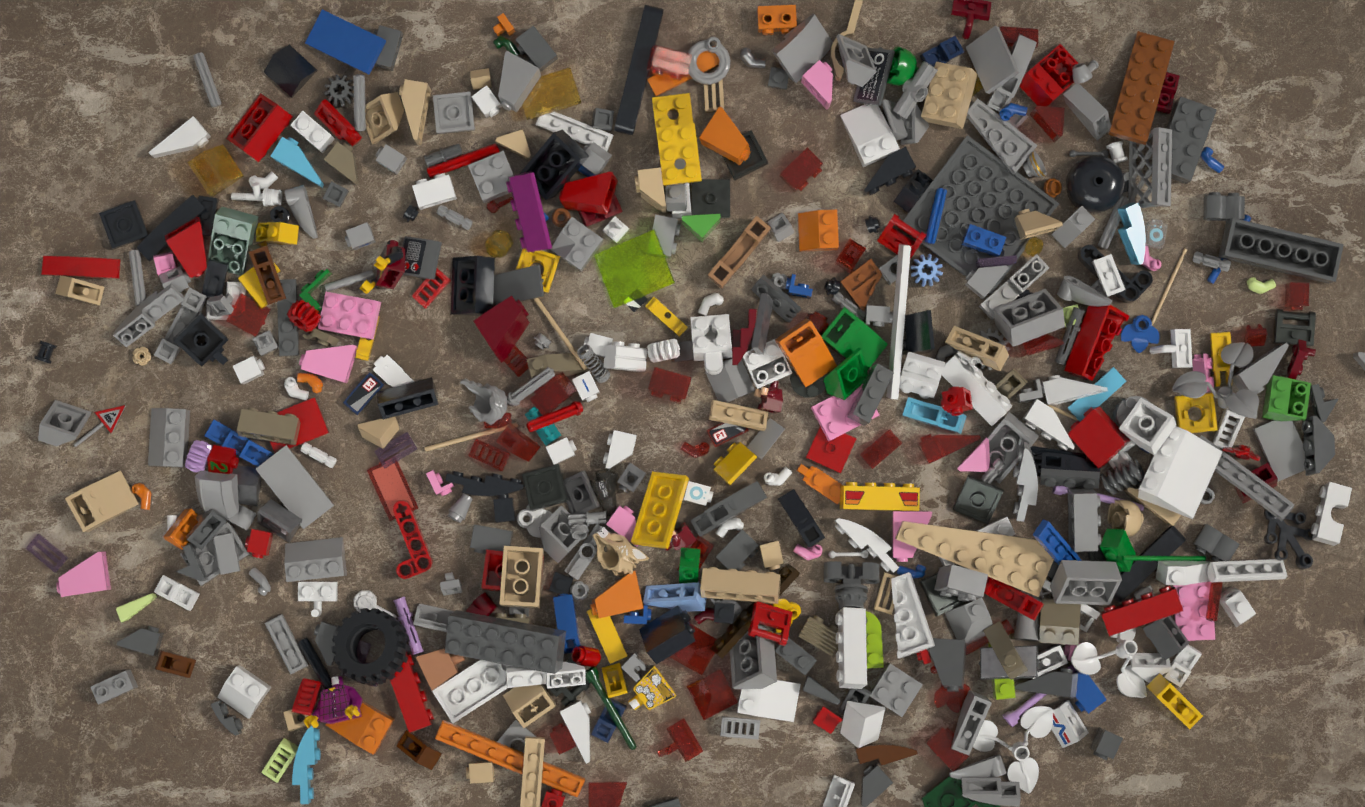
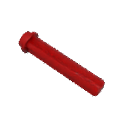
M573 401L571 405L528 421L526 427L529 432H533L573 415L579 416L583 412V406L579 401Z

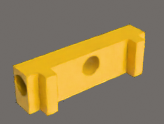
M655 297L645 306L678 337L688 328ZM666 313L671 314V317L669 319L665 318L664 315Z
M378 316V320H377L376 330H377V326H378V322H379V318H380L379 316ZM360 337L355 358L369 361L374 340L368 341L366 338Z

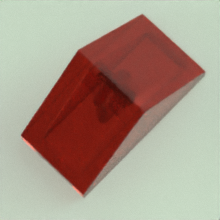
M850 238L834 264L851 273L866 248Z

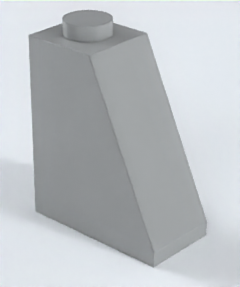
M506 51L504 55L498 97L504 109L517 112L541 77V73L538 67L509 51Z
M1080 84L1068 87L1063 94L1065 103L1098 141L1110 131L1111 123L1108 111Z

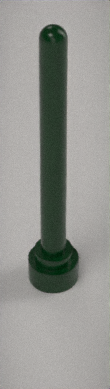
M596 666L585 671V680L593 684L628 747L631 750H635L637 747L636 743L598 679L600 678Z

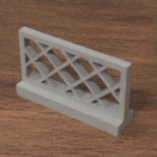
M1153 128V130H1150L1146 145L1140 144L1137 147L1136 142L1130 141L1128 203H1135V197L1139 194L1141 197L1138 202L1140 209L1171 206V129ZM1152 136H1153V145H1151L1150 142H1149V140H1150V138H1151ZM1147 146L1149 150L1144 156L1141 151ZM1153 154L1152 164H1151L1148 160H1149V158L1151 157V155ZM1139 156L1142 161L1137 166L1136 159ZM1146 164L1149 169L1144 175L1141 170ZM1151 174H1152V183H1150V181L1148 180V178L1150 177ZM1139 175L1141 177V180L1138 183V185H1136L1135 180L1136 177ZM1144 184L1148 186L1145 193L1141 191ZM1151 192H1152V202H1150V201L1148 200V197H1149V195L1151 194Z

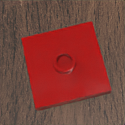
M820 426L806 458L841 474L857 438L844 433L828 442Z

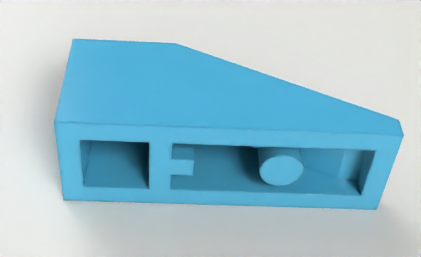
M282 137L271 157L323 188L324 183L302 149L297 146L299 142L291 137H288V139Z

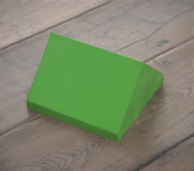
M720 214L682 216V225L703 242L720 223L721 216Z

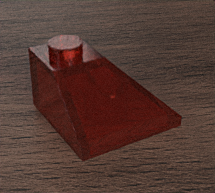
M1045 334L1018 345L1021 357L1057 348L1063 345L1064 342L1052 335Z
M692 625L695 629L693 634L696 641L676 652L670 658L703 675L715 654L710 648L713 646L716 638Z
M721 668L687 685L704 720L738 703Z

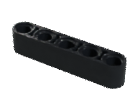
M1174 525L1170 526L1139 556H1170L1185 542L1186 538ZM1133 561L1130 572L1122 571L1120 573L1122 581L1113 598L1118 603L1122 602L1157 569L1158 561Z

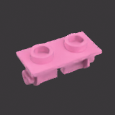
M1203 354V358H1201V355H1193V371L1205 374L1206 382H1209L1214 388V378L1210 375V369L1213 368L1212 358H1209V354ZM1207 386V392L1211 393V390Z

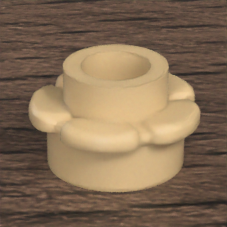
M146 347L136 348L133 351L132 359L134 363L144 366L151 360V353Z

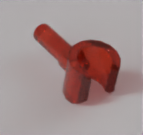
M511 196L498 204L492 200L487 204L486 208L491 213H496L501 207L510 203V200H513Z

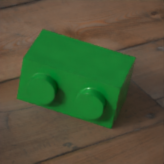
M1106 529L1100 548L1107 562H1116L1119 572H1130L1133 561L1122 560V556H1135L1136 553L1124 529Z

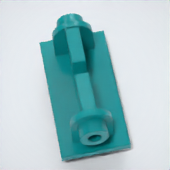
M539 404L524 415L530 421L547 413ZM554 423L535 430L545 446L562 436Z

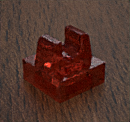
M1258 324L1256 329H1251V326L1247 325L1244 343H1248L1251 346H1264L1267 338L1266 328Z

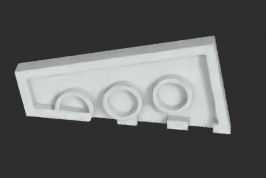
M908 572L892 578V595L895 608L894 620L896 622V642L898 645L897 657L900 659L934 647L935 644L911 573Z

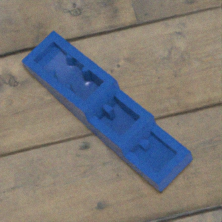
M213 419L204 434L205 437L223 447L236 449V455L257 467L274 455L273 452L246 437H240L236 431Z

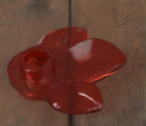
M941 683V687L934 695L935 706L940 708L946 704L950 710L959 713L962 708L963 699H966L971 689L967 684H964V690L959 689V692H949Z

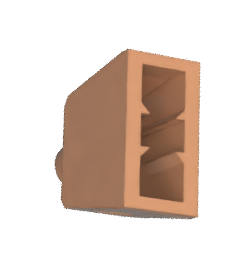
M445 648L417 656L416 659L431 690H434L459 672L456 664L464 661L465 657L445 653Z

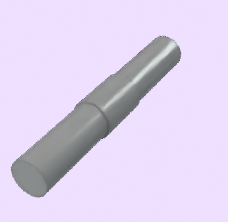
M373 270L325 284V289L328 292L373 278Z

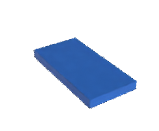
M322 9L305 44L370 75L386 40Z

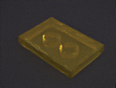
M571 68L539 78L522 104L527 120L581 104Z

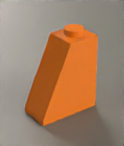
M719 106L699 137L701 144L741 165L743 160L746 161L750 155L749 144L724 109Z
M633 571L632 574H625L592 599L593 604H590V609L596 619L643 609L636 571Z

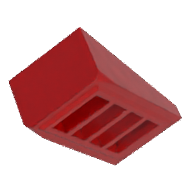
M438 268L436 269L435 276L437 275L443 283L440 284L436 279H425L412 295L425 309L451 282ZM431 281L438 286L437 290L429 284ZM425 287L433 292L432 296L424 290ZM420 293L428 298L427 302L419 296Z
M302 679L292 712L311 716L320 694V681Z

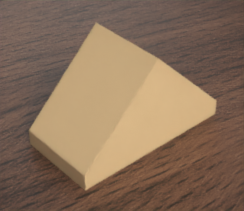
M523 129L496 138V144L529 161L532 159Z
M396 417L358 424V429L362 438L384 449L399 430V424Z

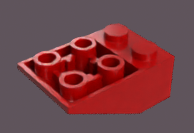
M1059 44L1023 76L1019 87L1043 111L1074 83L1073 66L1079 63Z

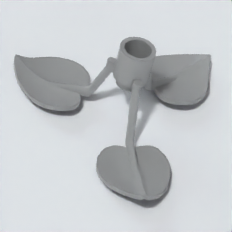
M1232 343L1223 348L1221 358L1223 362L1231 364L1228 385L1221 387L1217 393L1212 385L1206 382L1205 374L1197 371L1183 374L1173 385V392L1189 398L1202 397L1207 392L1208 386L1214 398L1218 399V406L1220 408L1229 409L1244 417L1257 418L1258 395L1247 389L1239 390L1236 394L1231 390L1234 366L1245 368L1253 360V349L1248 343Z

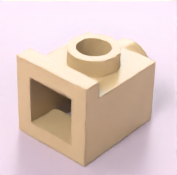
M292 709L283 712L288 731L306 727L303 721H298V716L301 714L292 712Z

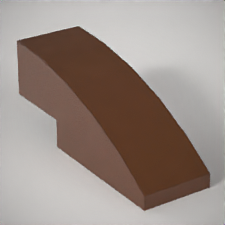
M878 743L854 748L860 764L878 759L881 766L918 754L916 749L896 744Z

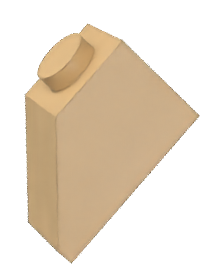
M60 275L55 294L100 305L105 287Z
M779 541L759 545L764 568L768 567L769 571L780 568V564H783Z

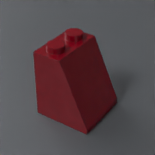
M512 295L473 320L501 363L505 361L530 323L527 319V316H529L528 312L520 300L515 301Z

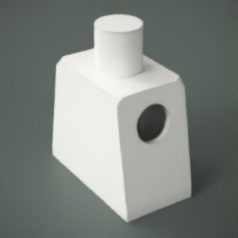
M1232 586L1216 596L1236 627L1256 614L1243 593Z

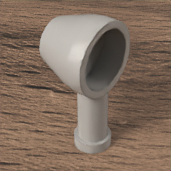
M1092 60L1088 66L1084 63L1073 66L1074 83L1080 84L1090 80L1093 77L1091 72L1099 67L1098 62Z

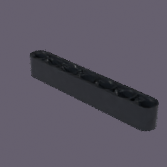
M649 5L644 6L614 131L632 136L634 134L664 12L662 8Z

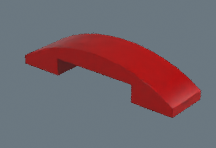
M987 577L984 594L1035 621L1044 605L1042 602L1008 584Z

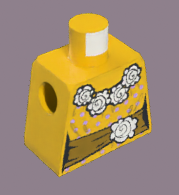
M653 666L633 687L637 695L628 702L634 710L643 704L648 710H651L677 695L656 666Z

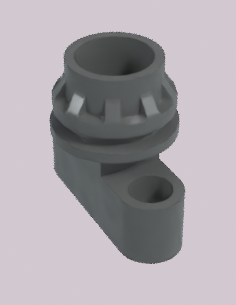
M837 561L824 563L823 581L826 583H842L835 587V599L839 604V610L843 607L864 609V603L868 599V587L861 584L879 583V564L863 562L862 567H855L854 564L841 566V562Z

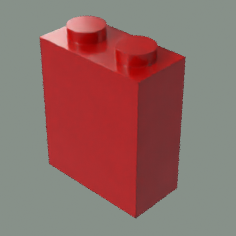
M1091 407L1083 414L1085 418L1081 422L1077 420L1070 427L1071 431L1068 433V436L1099 469L1105 466L1131 440L1119 430V427L1101 407L1094 409Z

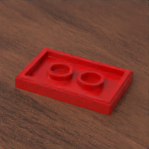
M311 398L277 412L278 415L293 414L299 418L301 424L296 445L272 441L270 443L274 453H276L285 445L291 449L304 442H309L328 434L329 431L316 398Z

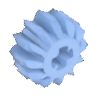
M931 254L928 255L927 260L924 255H921V262L915 259L914 263L917 266L911 265L910 269L916 271L911 273V277L918 276L915 283L922 280V287L926 285V281H928L929 286H933L932 279L938 283L939 278L936 275H943V272L937 270L943 267L942 264H935L939 260L938 258L931 261ZM923 266H926L927 269H931V271L929 272L930 275H927V273L922 272V270L924 269Z

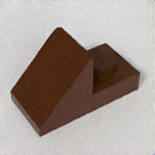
M161 650L155 669L190 678L196 660L176 654L170 650Z

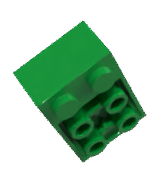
M845 307L821 336L824 343L844 359L849 357L858 348H861L867 371L888 345L870 327Z

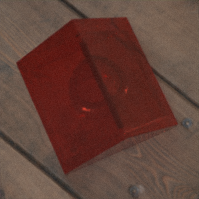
M1037 106L1030 113V116L1054 143L1063 135L1065 108Z

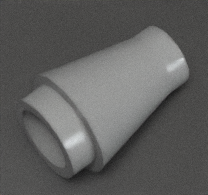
M463 493L448 510V517L461 523L462 520H465L473 499Z

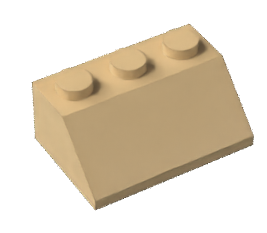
M661 167L638 170V176H634L636 192H640L641 198L662 214L666 213Z

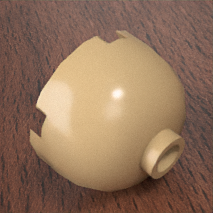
M1115 500V504L1111 503L1108 509L1107 521L1108 524L1112 522V529H1124L1128 537L1138 533L1144 520L1139 507L1128 500Z

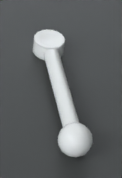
M866 550L844 553L830 551L828 555L830 558H835V556H862L867 558L869 553Z

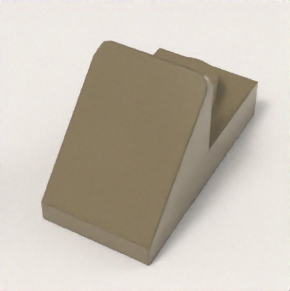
M1013 368L995 386L1001 395L1010 399L1027 381Z

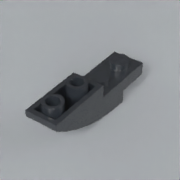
M1042 452V456H1033L1037 477H1041V468L1101 472V468L1098 469L1091 460L1077 456Z
M452 471V474L447 473L445 481L464 485L462 493L476 496L511 494L523 490L525 487L521 484L522 480L510 478V481L503 480V475L492 473L491 476L486 475L485 482H482V478L472 475L470 479L464 478V473Z

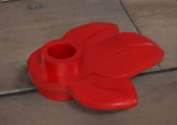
M1239 445V447L1235 448L1224 447L1222 449L1225 452L1235 453L1234 456L1245 460L1251 458L1256 461L1261 459L1259 455L1254 454L1250 447L1246 445Z

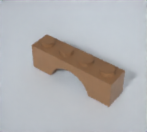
M756 216L707 277L723 289L770 232L771 227Z

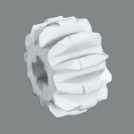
M676 339L651 343L647 346L648 357L653 363L680 356V346Z

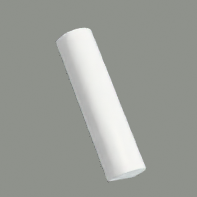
M1277 559L1210 562L1207 569L1210 582L1280 580L1287 577L1283 560L1279 561Z

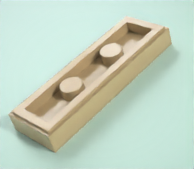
M712 400L709 420L761 431L766 430L768 411Z

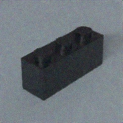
M432 377L377 392V404L383 420L439 405L438 393Z

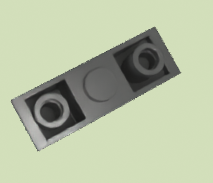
M1311 416L1303 420L1302 424L1306 476L1320 473L1335 456L1334 435L1317 416Z

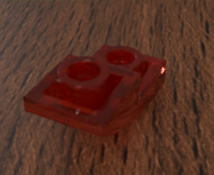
M889 429L863 451L860 456L873 469L902 444V441Z

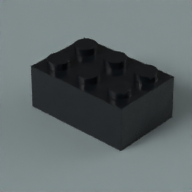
M562 129L554 132L519 174L529 171L534 172L539 194L545 200H548L560 192L565 183L571 179L588 159L589 155Z

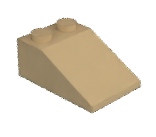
M405 79L404 84L400 85L399 95H401L413 139L417 145H421L431 88L428 83Z

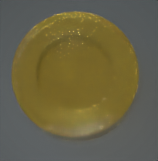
M1032 237L1026 244L1025 252L1032 257L1036 254L1039 255L1043 249V241L1037 237Z

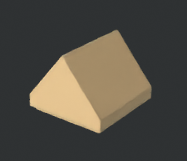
M489 68L470 71L473 90L482 89L486 85L488 88L492 87Z

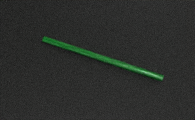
M1122 556V560L1206 561V556Z

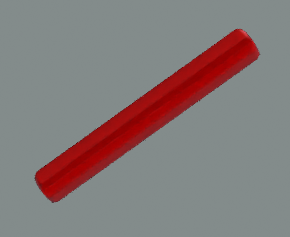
M494 143L427 168L428 176L433 178L438 174L447 173L500 152L499 147Z

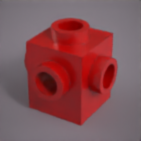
M950 387L948 391L942 392L941 406L944 411L952 416H959L964 411L973 409L971 392L964 387Z

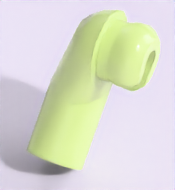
M1254 277L1247 280L1248 288L1258 294H1263L1276 287L1273 279L1264 283L1256 280Z

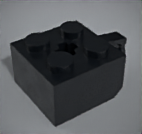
M201 311L173 338L174 342L201 367L209 359L212 362L216 359L222 365L228 361V358L222 354L225 350L222 346L229 338ZM200 335L202 337L204 335L205 342L197 343V336Z

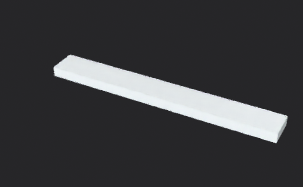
M899 244L889 359V370L893 371L894 374L887 386L886 395L890 399H898L910 264L911 247Z

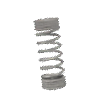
M589 345L581 346L577 351L579 358L587 365L592 375H595L597 382H606L610 377V372L604 367V364L601 363V360ZM588 350L585 354L581 355L583 351ZM591 357H595L588 364L585 363L586 361L591 359ZM594 360H597V362L594 363L591 367H588V365L593 363ZM598 363H600L598 367L591 371V368L595 367ZM602 367V369L599 370L596 374H593V372Z

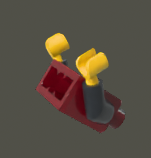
M389 240L381 255L376 259L377 262L374 264L377 267L376 277L371 280L372 283L366 280L359 288L365 294H368L374 287L377 288L378 286L394 290L404 274L405 249L398 247L399 243L397 241Z

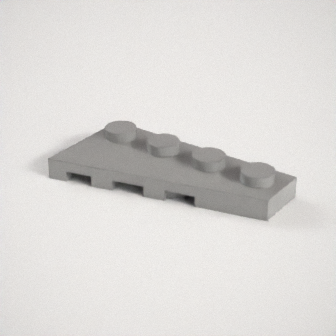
M978 98L968 109L966 117L1014 175L1038 145L1009 122L1003 121L1000 115Z

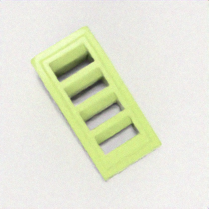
M152 593L117 607L116 611L120 621H128L157 598L156 594Z
M284 738L261 773L278 783L296 756L298 746ZM280 753L281 755H283L284 757H286L288 760L286 761L285 759H283L282 757H280L278 754ZM276 760L277 762L282 764L283 768L273 761ZM271 766L279 771V774L269 769V767Z

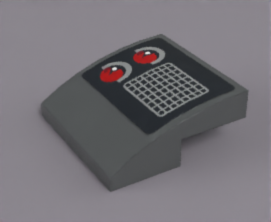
M405 236L403 248L405 249V272L403 275L434 280L442 242Z

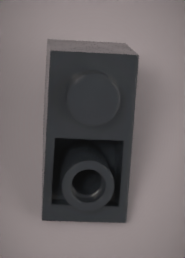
M918 169L893 202L909 213L933 180L926 173Z

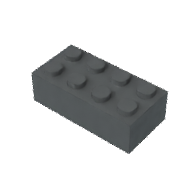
M1184 97L1176 100L1166 128L1172 130L1171 179L1185 184L1192 180L1217 109Z

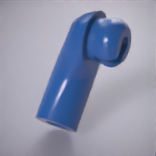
M1010 103L1001 109L999 115L1003 121H1008L1015 114L1025 116L1028 108Z
M918 564L916 570L900 565L897 575L909 572L913 579L923 578L926 567Z

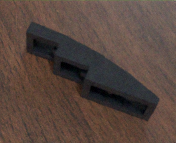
M191 195L136 248L150 262L154 259L153 256L159 255L169 246L165 240V235L195 217H199L206 211L205 207L194 195Z

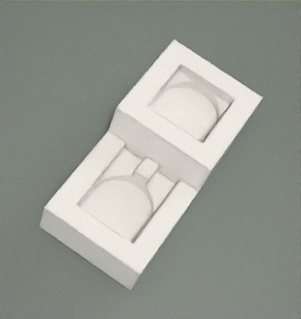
M165 575L162 576L154 591L156 594L189 611L192 610L200 595L198 592Z
M1188 644L1181 652L1177 653L1171 663V670L1164 675V678L1181 688L1202 653Z

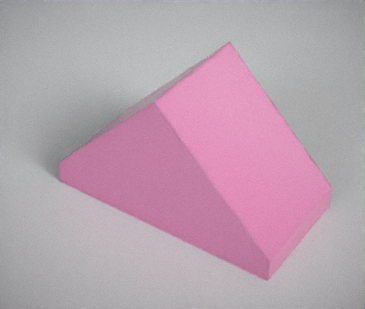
M985 438L957 469L959 471L987 472L991 466L989 439Z

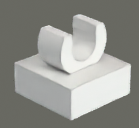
M614 217L602 231L614 242L618 243L629 231V228L617 217Z

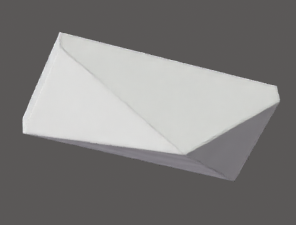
M1136 653L1132 655L1133 659L1130 660L1132 670L1148 683L1159 673L1163 675L1171 670L1169 658L1164 660L1159 653Z

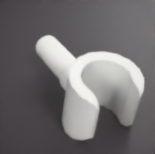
M958 351L957 355L967 360L972 369L978 372L979 370L975 365L977 363L983 365L982 361L978 357L972 358L962 351Z

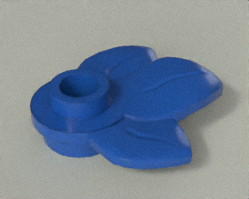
M1145 315L1137 316L1132 324H1128L1123 328L1121 333V341H1131L1137 353L1143 352L1149 342L1158 344L1160 338L1158 330L1152 326L1150 318ZM1140 321H1143L1145 323L1144 328L1139 327L1138 324Z

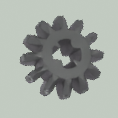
M337 74L335 81L329 78L331 85H324L325 88L329 89L324 92V95L329 96L327 99L329 103L334 101L333 105L335 107L338 106L339 102L342 107H345V101L347 100L351 104L350 97L354 98V93L352 92L354 91V86H351L354 81L352 79L347 81L346 75H343L342 79H340V76ZM339 87L343 88L341 95H339L337 92L339 91Z

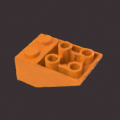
M807 318L775 339L805 387L837 367L821 335L812 321Z

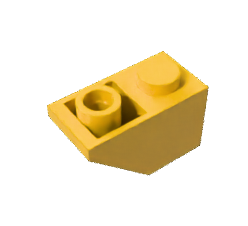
M282 222L258 223L256 242L266 241L271 244L297 245L299 226Z

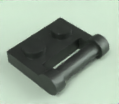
M1276 309L1274 343L1283 344L1287 342V344L1296 345L1298 339L1306 341V346H1314L1316 313L1311 311L1308 313L1283 311V309ZM1283 319L1304 320L1308 322V326L1283 324Z

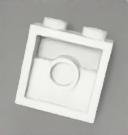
M908 352L900 374L899 388L904 393H917L924 399L934 398L945 362Z

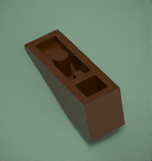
M263 241L248 246V252L267 304L286 299L267 242Z

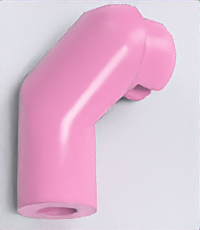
M1145 246L1142 265L1150 271H1156L1161 268V261L1152 258L1149 255L1148 246Z
M797 544L793 550L794 553L806 560L818 558L823 551L822 547L818 544L810 548H804Z

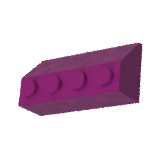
M529 171L508 176L509 181H506L508 193H512L513 200H510L512 211H516L518 219H515L516 228L521 230L522 237L519 238L521 248L525 249L526 252L551 249L552 245L534 172Z

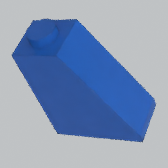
M560 594L557 597H553L557 629L566 631L564 654L572 653L573 649L580 646L581 643L572 594Z

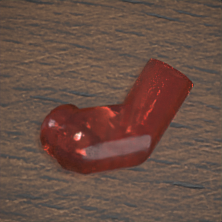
M505 413L501 419L492 425L484 422V427L486 429H499L507 426L512 422V414Z
M684 442L681 450L693 458L705 456L709 452L710 446L706 442L696 446Z

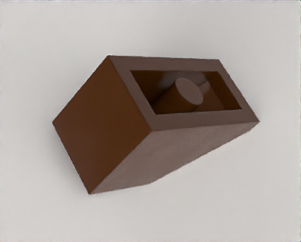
M408 730L405 731L396 745L417 764L430 770L434 768L442 755L431 744L412 732L409 733Z

